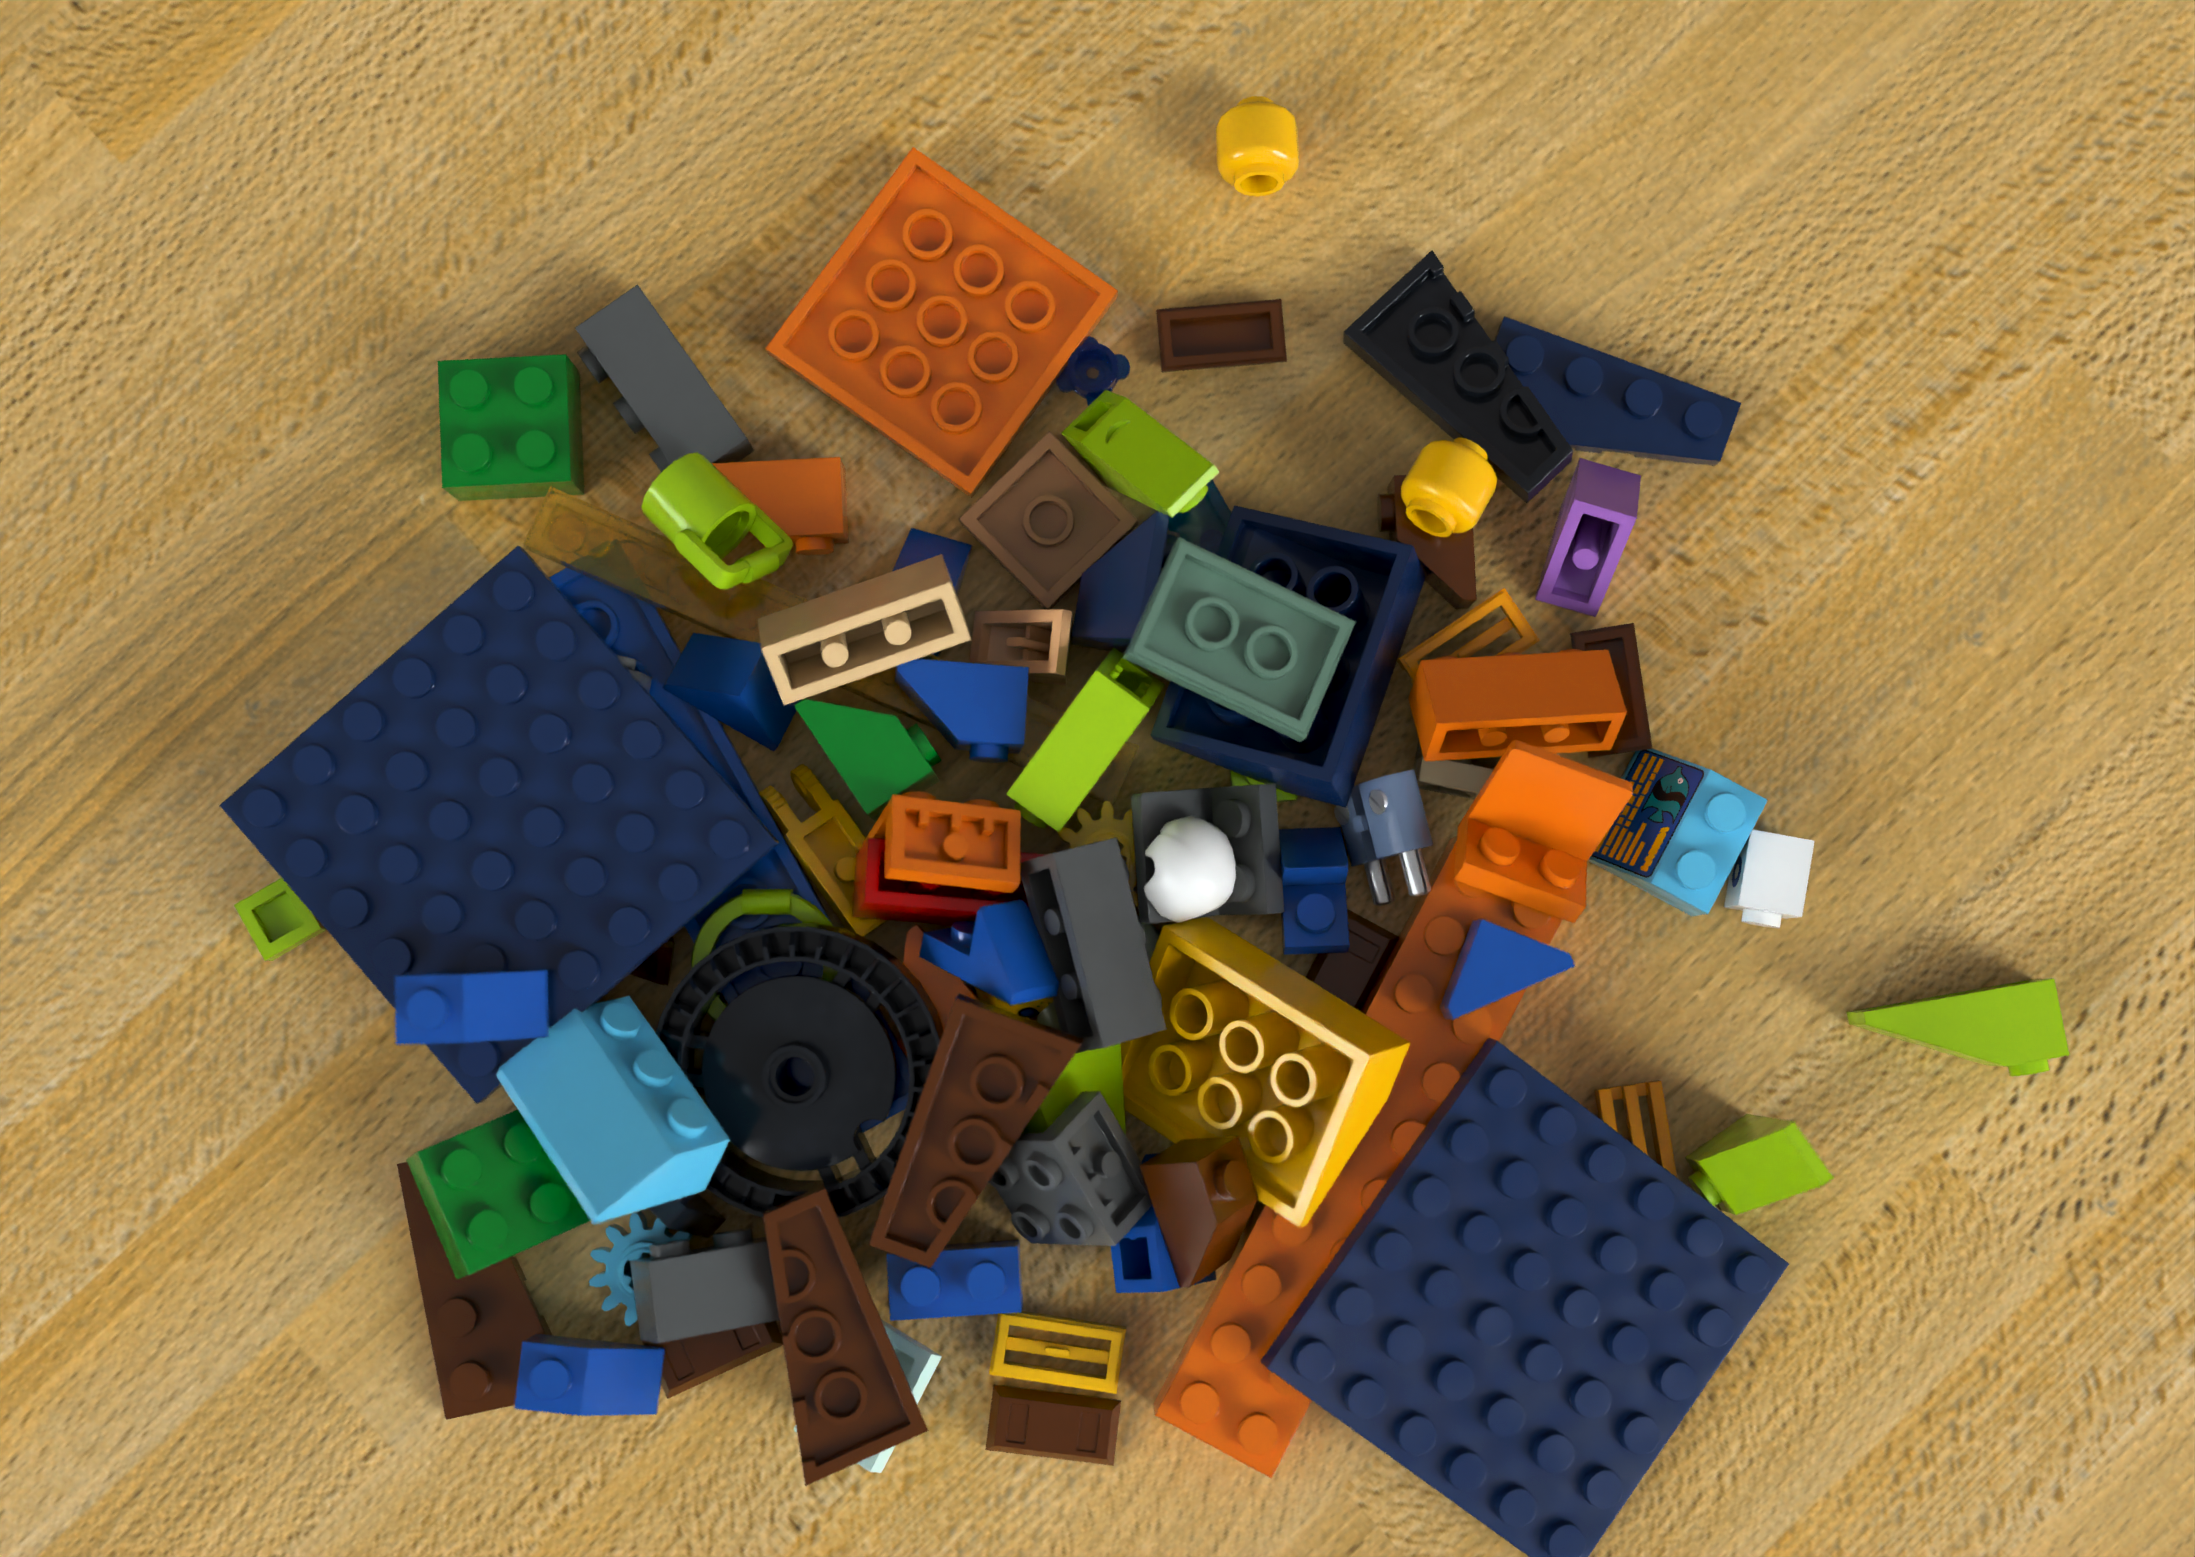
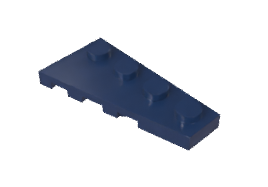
M1504 316L1494 340L1497 341L1508 357L1509 367L1524 387L1530 388L1570 447L1575 448V451L1601 453L1602 451L1633 454L1639 458L1715 466L1721 461L1741 405L1740 402Z

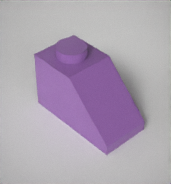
M1579 459L1558 514L1535 600L1593 617L1597 616L1637 519L1641 475L1586 459Z

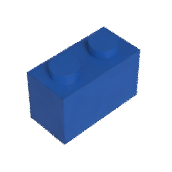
M1019 1240L947 1244L931 1268L889 1252L886 1254L890 1321L1022 1312L1023 1291Z

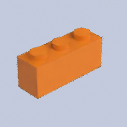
M1566 649L1560 652L1537 654L1506 652L1496 656L1466 658L1441 656L1435 659L1421 660L1408 698L1424 762L1502 757L1509 744L1514 740L1522 741L1554 754L1611 750L1627 714L1608 649L1590 651Z

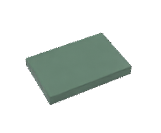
M1179 537L1174 542L1123 659L1301 742L1307 737L1356 622Z

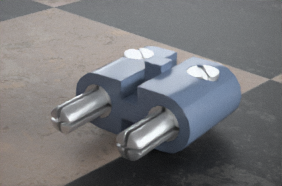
M1415 771L1398 772L1354 786L1347 807L1336 805L1334 812L1337 821L1342 827L1351 867L1364 864L1374 905L1382 906L1390 904L1395 900L1385 859L1398 855L1400 856L1409 895L1421 896L1430 892L1431 887L1421 849L1433 846Z

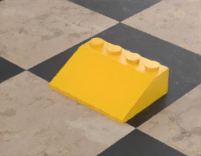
M1209 917L1165 925L1162 927L1149 963L1154 983L1161 994V1010L1166 1030L1121 1043L1124 1109L1173 1143L1187 1139L1239 1136L1258 1200L1299 1228L1307 1225L1387 1101L1410 1042Z

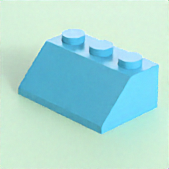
M630 996L593 1004L583 1012L573 1009L549 1028V1037L533 1040L501 1065L496 1074L498 1080L593 1224L705 1191L730 1140Z

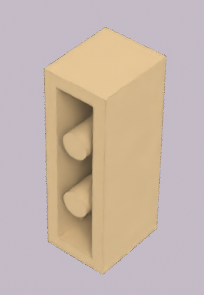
M942 554L758 618L761 649L784 705L971 640L962 607Z

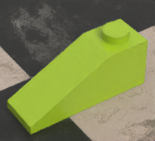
M2054 978L2029 979L1847 1012L1849 1025L1983 1065L2008 1066L2010 1076H2023L2049 1071L2048 1059L2070 1055Z
M1751 1114L1744 1115L1685 1157L1695 1172L1688 1177L1694 1191L1714 1207L1718 1205L1722 1211L1734 1215L1821 1187L1833 1179L1829 1170L1794 1121Z

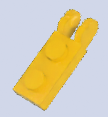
M801 764L790 771L791 780L797 792L804 798L809 807L816 812L814 815L801 823L783 795L771 785L760 791L759 795L780 831L784 834L783 838L793 855L845 928L865 937L888 921L852 917L856 853L862 847L865 836L838 799L833 801L811 769Z

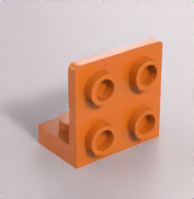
M1512 741L1458 825L1454 880L1575 923L1586 908L1587 861L1632 797V783L1522 741Z
M911 791L901 795L893 794L863 842L864 844L868 838L886 839L884 878L1013 893L1020 884L1021 810L1000 808L996 802L990 800L976 799L957 803L937 800L934 795L921 791Z

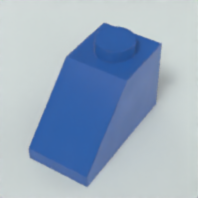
M915 659L896 666L895 682L954 749L969 750L970 760L987 763L1007 762L1008 753L1019 754L1024 746L1029 667Z
M548 970L414 973L395 976L396 1045L468 1043L549 1037Z
M535 1334L522 1342L514 1409L577 1416L656 1415L658 1413L665 1347Z

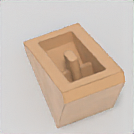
M1065 609L975 611L969 663L1029 667L1028 681L1066 685L1073 625L1072 611Z

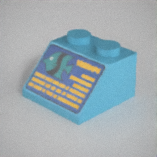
M1655 749L1635 751L1621 779L1632 783V797L1588 861L1690 916L1709 914L1768 800L1711 769Z

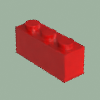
M868 838L856 853L852 917L952 926L956 921L975 922L979 908L986 905L1022 900L1029 908L1021 875L1020 884L1013 893L884 878L886 839ZM1020 852V863L1048 854Z

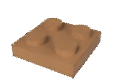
M1050 431L959 518L960 524L1044 609H1052L1081 581L1083 572L1122 541L1138 525V520Z

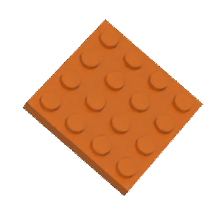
M913 147L765 349L771 357L972 498L1118 297V290Z

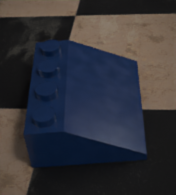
M1234 505L1216 555L1335 611L1356 623L1307 737L1303 741L1298 742L1172 681L1169 683L1150 736L1155 741L1264 784L1276 783V788L1279 790L1346 808L1426 575L1413 545Z

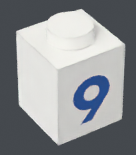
M1752 830L1729 874L1724 908L1743 911L1741 919L1743 923L1770 928H1780L1782 918L1802 917L1815 841Z

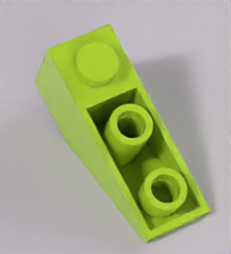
M1108 390L1101 393L1061 433L1109 488L1172 518L1177 513H1184L1196 506L1208 491L1206 484L1220 472L1214 464L1128 398Z

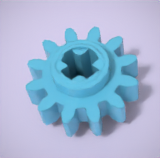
M641 1211L631 1214L629 1222L631 1233L628 1234L623 1227L617 1224L608 1226L605 1230L608 1239L614 1243L613 1248L599 1247L592 1250L590 1254L597 1262L606 1264V1271L595 1275L589 1280L590 1286L603 1287L608 1285L612 1292L605 1298L601 1308L603 1311H609L621 1303L626 1305L627 1310L624 1314V1321L627 1326H631L638 1321L630 1261L643 1259L650 1253L649 1245L683 1239L690 1240L693 1235L682 1231L673 1235L669 1232V1228L658 1218L655 1220L653 1228L648 1227L647 1219Z

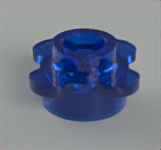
M1088 336L1084 343L1071 354L1068 365L1056 379V384L1062 392L1068 393L1073 391L1085 398L1089 406L1105 390L1112 392L1119 380L1128 377L1130 364L1124 355H1114L1108 347L1099 344L1095 338ZM1095 368L1098 370L1099 375L1092 379L1087 376V371Z

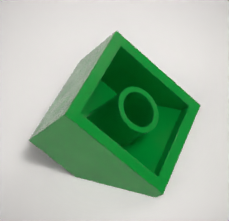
M803 699L794 705L866 814L875 822L893 794L901 795L911 791L924 792L940 781L931 767L942 760L917 723L905 730L897 716L810 699Z

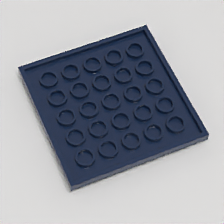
M520 546L514 548L220 804V807L394 1009L395 976L414 973L548 970L549 1028L573 1009L583 1012L591 1005L596 1004L780 843L525 549ZM536 1038L425 1045L475 1103L479 1104L484 1102L502 1086L496 1075L499 1067Z
M1488 1038L1260 1362L1527 1556L1589 1557L1789 1263L1499 1041Z

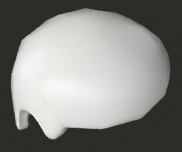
M1188 816L1167 822L1161 829V834L1155 838L1145 851V855L1154 861L1155 872L1150 881L1145 884L1144 891L1146 897L1158 913L1167 919L1180 923L1216 910L1226 903L1233 892L1236 868L1232 846L1226 835L1218 827L1202 819Z

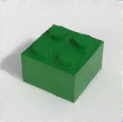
M566 354L438 361L443 489L458 501L584 495L580 371Z
M519 1110L510 1112L418 1151L406 1159L456 1279L473 1274L591 1221Z

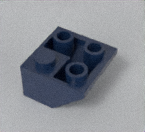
M1156 511L1082 573L1071 635L1072 645L1107 651L1116 648L1121 653L1126 652L1174 542L1180 537L1178 532L1167 531L1169 516Z

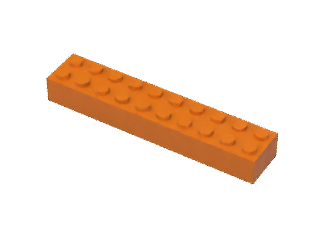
M1457 836L1451 838L1429 878L1431 891L1419 897L1391 954L1360 1010L1365 1015L1410 1042L1387 1101L1307 1225L1299 1228L1261 1201L1259 1202L1230 1261L1226 1264L1153 1404L1155 1416L1271 1479L1312 1400L1266 1368L1260 1362L1486 1040L1491 1038L1500 1041L1527 989L1524 988L1456 1019L1444 1018L1440 1004L1472 921L1483 919L1550 945L1563 920L1454 880Z

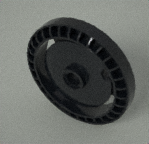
M782 923L755 929L721 945L698 962L675 988L661 1014L656 1034L695 1090L696 1087L703 1088L711 1113L737 1148L763 1164L790 1171L818 1170L822 1180H793L772 1175L750 1165L727 1146L706 1188L726 1203L755 1216L763 1217V1211L824 1185L839 1218L872 1205L886 1195L944 1030L937 1010L921 983L898 958L874 941L847 929L819 923ZM804 961L828 966L838 971L832 981L810 975H788L758 983L736 997L723 1010L710 1032L699 1031L701 1023L715 998L728 983L748 970L776 962ZM852 978L872 992L866 1001L846 988ZM883 1004L900 1031L907 1052L910 1081L908 1102L902 1122L889 1146L875 1158L860 1124L872 1119L882 1122L886 1120L892 1107L897 1084V1066L893 1045L885 1026L876 1014V1011ZM695 1048L704 1049L702 1070L693 1068ZM789 1058H802L809 1063L814 1073L812 1086H799L790 1079L786 1069ZM854 1156L859 1168L842 1176L837 1164Z

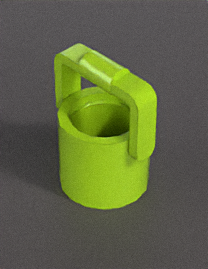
M697 452L686 454L665 468L652 482L643 498L641 506L643 514L711 584L720 589H730L741 583L747 584L775 572L779 566L785 563L793 546L792 539L756 504L752 503L707 458ZM749 531L766 547L737 559L731 565H727L721 560L737 547Z

